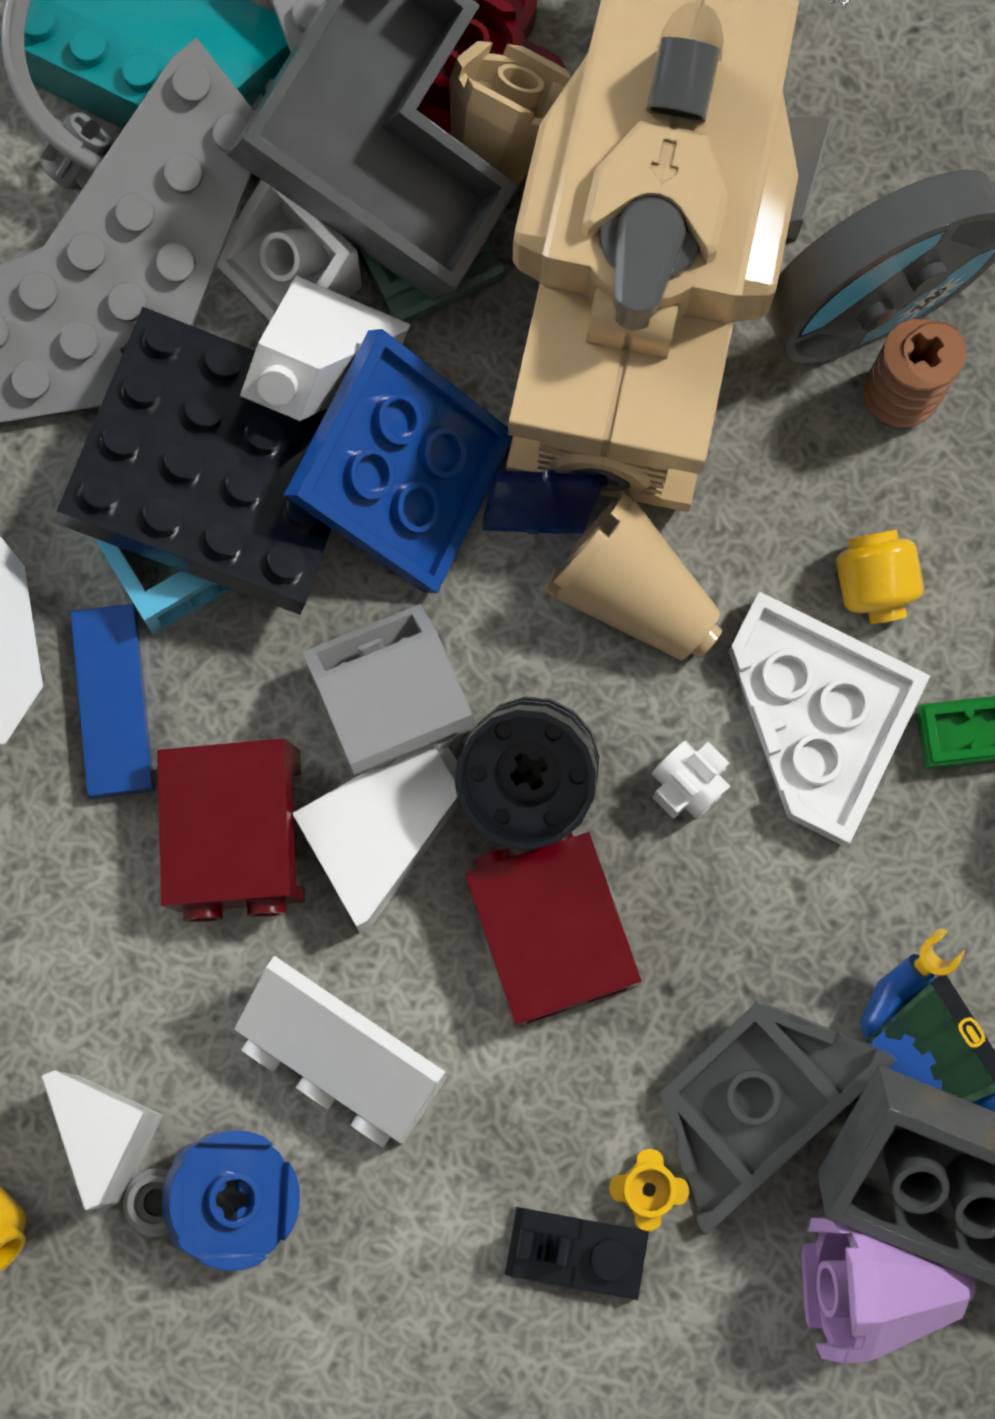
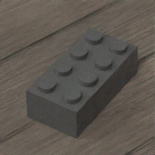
M878 1065L817 1171L825 1218L995 1286V1112L892 1069Z

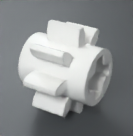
M685 740L651 773L662 785L655 791V795L652 798L673 819L686 809L698 820L730 789L731 786L720 776L730 763L709 741L697 752Z

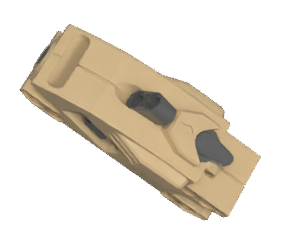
M601 0L589 53L539 125L515 228L513 262L518 270L539 281L540 284L508 423V435L513 436L506 466V475L576 488L588 493L609 497H619L620 493L624 491L636 502L689 512L697 474H702L707 458L733 323L760 319L769 312L778 284L798 181V170L783 95V86L800 0Z

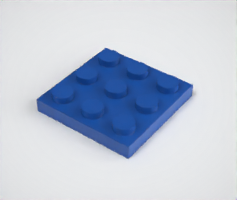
M383 329L368 330L284 496L420 591L438 593L512 442L513 436L508 435V427L386 331Z

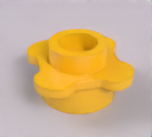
M645 1149L639 1152L636 1164L626 1174L615 1175L609 1183L611 1198L617 1202H624L634 1214L636 1226L644 1231H653L659 1228L662 1215L666 1214L674 1205L684 1204L689 1196L687 1182L682 1178L674 1177L663 1165L664 1159L662 1154L654 1149ZM647 1183H651L655 1187V1193L649 1197L643 1193V1186Z

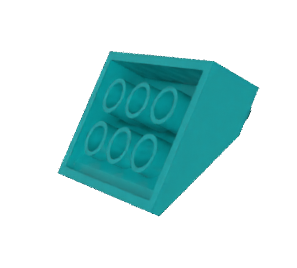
M32 0L25 29L26 61L33 84L123 129L171 58L196 37L251 108L261 94L262 98L264 97L266 85L271 78L273 80L276 78L291 53L276 13L248 0Z

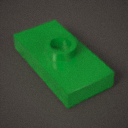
M995 696L919 704L916 707L915 713L925 771L995 763Z

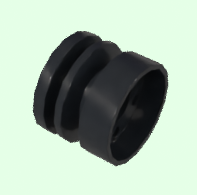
M528 696L499 704L480 720L457 759L455 789L463 814L481 835L504 847L535 850L558 843L581 825L594 801L600 755L591 729L574 710L550 698ZM526 752L531 760L543 757L546 763L540 774L541 779L536 780L531 772L522 775L518 773L516 769L522 760L521 753Z

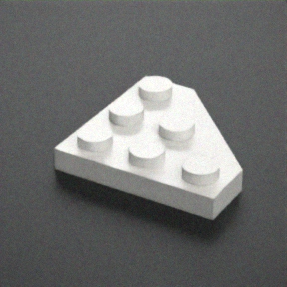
M758 592L728 651L787 818L846 847L851 843L930 675L766 594Z

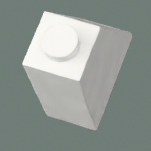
M296 275L258 342L240 396L301 421L329 408L368 330L383 329L403 345L410 324Z
M428 744L399 756L390 765L379 769H370L292 813L359 933L372 927L460 805L455 789L457 760L448 747L438 752L434 744Z

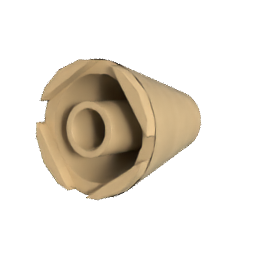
M624 491L620 493L616 502L612 500L570 549L573 552L567 559L570 562L564 570L557 566L544 586V591L554 599L680 661L687 658L691 653L696 658H701L714 645L722 633V629L716 625L721 615L720 610L637 502Z

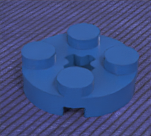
M227 1130L213 1132L203 1136L194 1143L182 1147L175 1155L173 1166L168 1171L162 1192L163 1219L174 1248L187 1254L201 1265L220 1270H243L263 1262L268 1258L265 1255L273 1251L280 1240L285 1241L297 1220L300 1190L297 1175L290 1162H285L280 1152L271 1146L274 1144L264 1136L248 1131ZM235 1180V1190L246 1193L245 1206L234 1208L232 1219L227 1220L224 1218L223 1208L216 1206V1196L218 1192L224 1191L227 1181Z

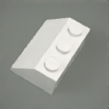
M273 956L266 966L234 1030L248 1039L241 1049L244 1053L272 1072L276 1070L280 1062L296 1071L303 1077L295 1088L328 1110L335 1099L357 1113L351 1126L383 1148L390 1137L401 1144L405 1142L447 1078L446 1072L276 956Z

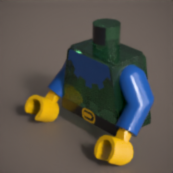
M937 929L930 934L921 946L920 955H910L877 982L860 1019L861 1031L864 1035L860 1040L891 1052L897 1061L889 1069L995 1112V1049L947 976L959 966L964 958L965 950L963 949L958 952L956 957L951 960L939 958L933 950V944L940 941L948 931ZM861 1094L848 1105L851 1112Z

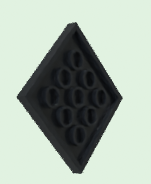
M142 307L57 508L54 523L301 615L331 528L290 501L284 494L328 408L298 421L240 396L255 350Z

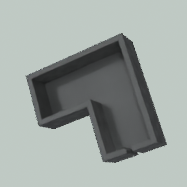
M324 0L227 156L312 216L341 234L349 242L434 301L457 289L519 186L416 110L480 5L473 0Z

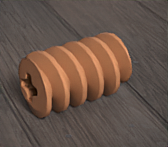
M911 319L899 323L890 331L863 385L864 401L870 413L880 422L895 428L913 427L929 419L938 409L939 404L948 393L965 362L966 347L960 331L947 323L933 322L928 319Z

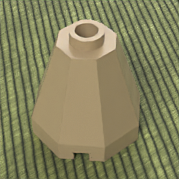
M477 41L456 58L449 79L451 136L520 185L528 176L539 125L571 79V76L565 68L523 46L507 44L504 55L489 54L493 43Z

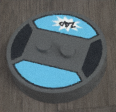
M957 170L917 181L855 212L821 235L798 254L779 274L769 312L765 315L787 357L797 363H817L850 354L887 337L889 332L899 323L911 319L924 318L978 279L995 262V187L987 174L977 170Z

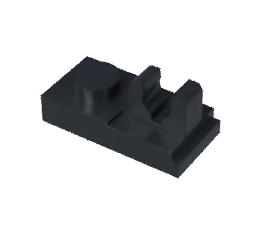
M516 1207L505 1275L638 1300L649 1231Z

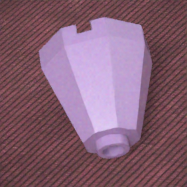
M825 1217L811 1218L808 1232H819L816 1243L803 1244L801 1250L805 1317L809 1329H822L828 1343H815L821 1359L842 1364L871 1362L963 1318L968 1303L973 1300L975 1295V1278L828 1220Z

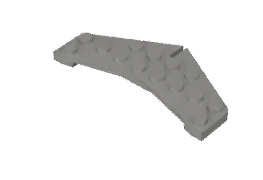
M197 37L168 62L45 245L0 265V423L101 406L122 357V350L127 345L142 307L191 326L194 325L253 174L228 157L227 154L254 113V110Z

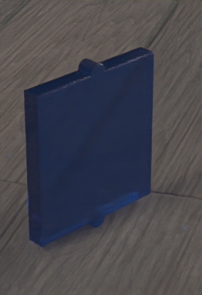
M496 470L482 518V530L527 532V534H583L602 489V475L556 473L554 470H545L543 472Z

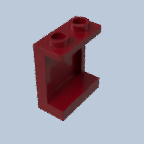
M284 738L157 750L161 906L183 912V921L210 922L222 920L223 909L247 907V916L274 917L287 914L286 904L304 903L305 891L296 884L294 820L292 814V776L301 775L300 750Z
M571 832L558 843L514 857L510 848H505L487 853L473 860L476 869L465 873V882L469 893H471L501 982L514 1028L635 988L642 982L590 832L574 836L573 832Z

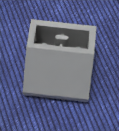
M421 604L302 652L327 716L354 775L368 769L386 767L399 756L428 744L446 742L455 737L458 732L476 725L438 633Z

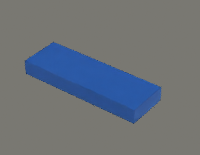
M132 603L70 611L87 795L93 800L154 792L137 608Z

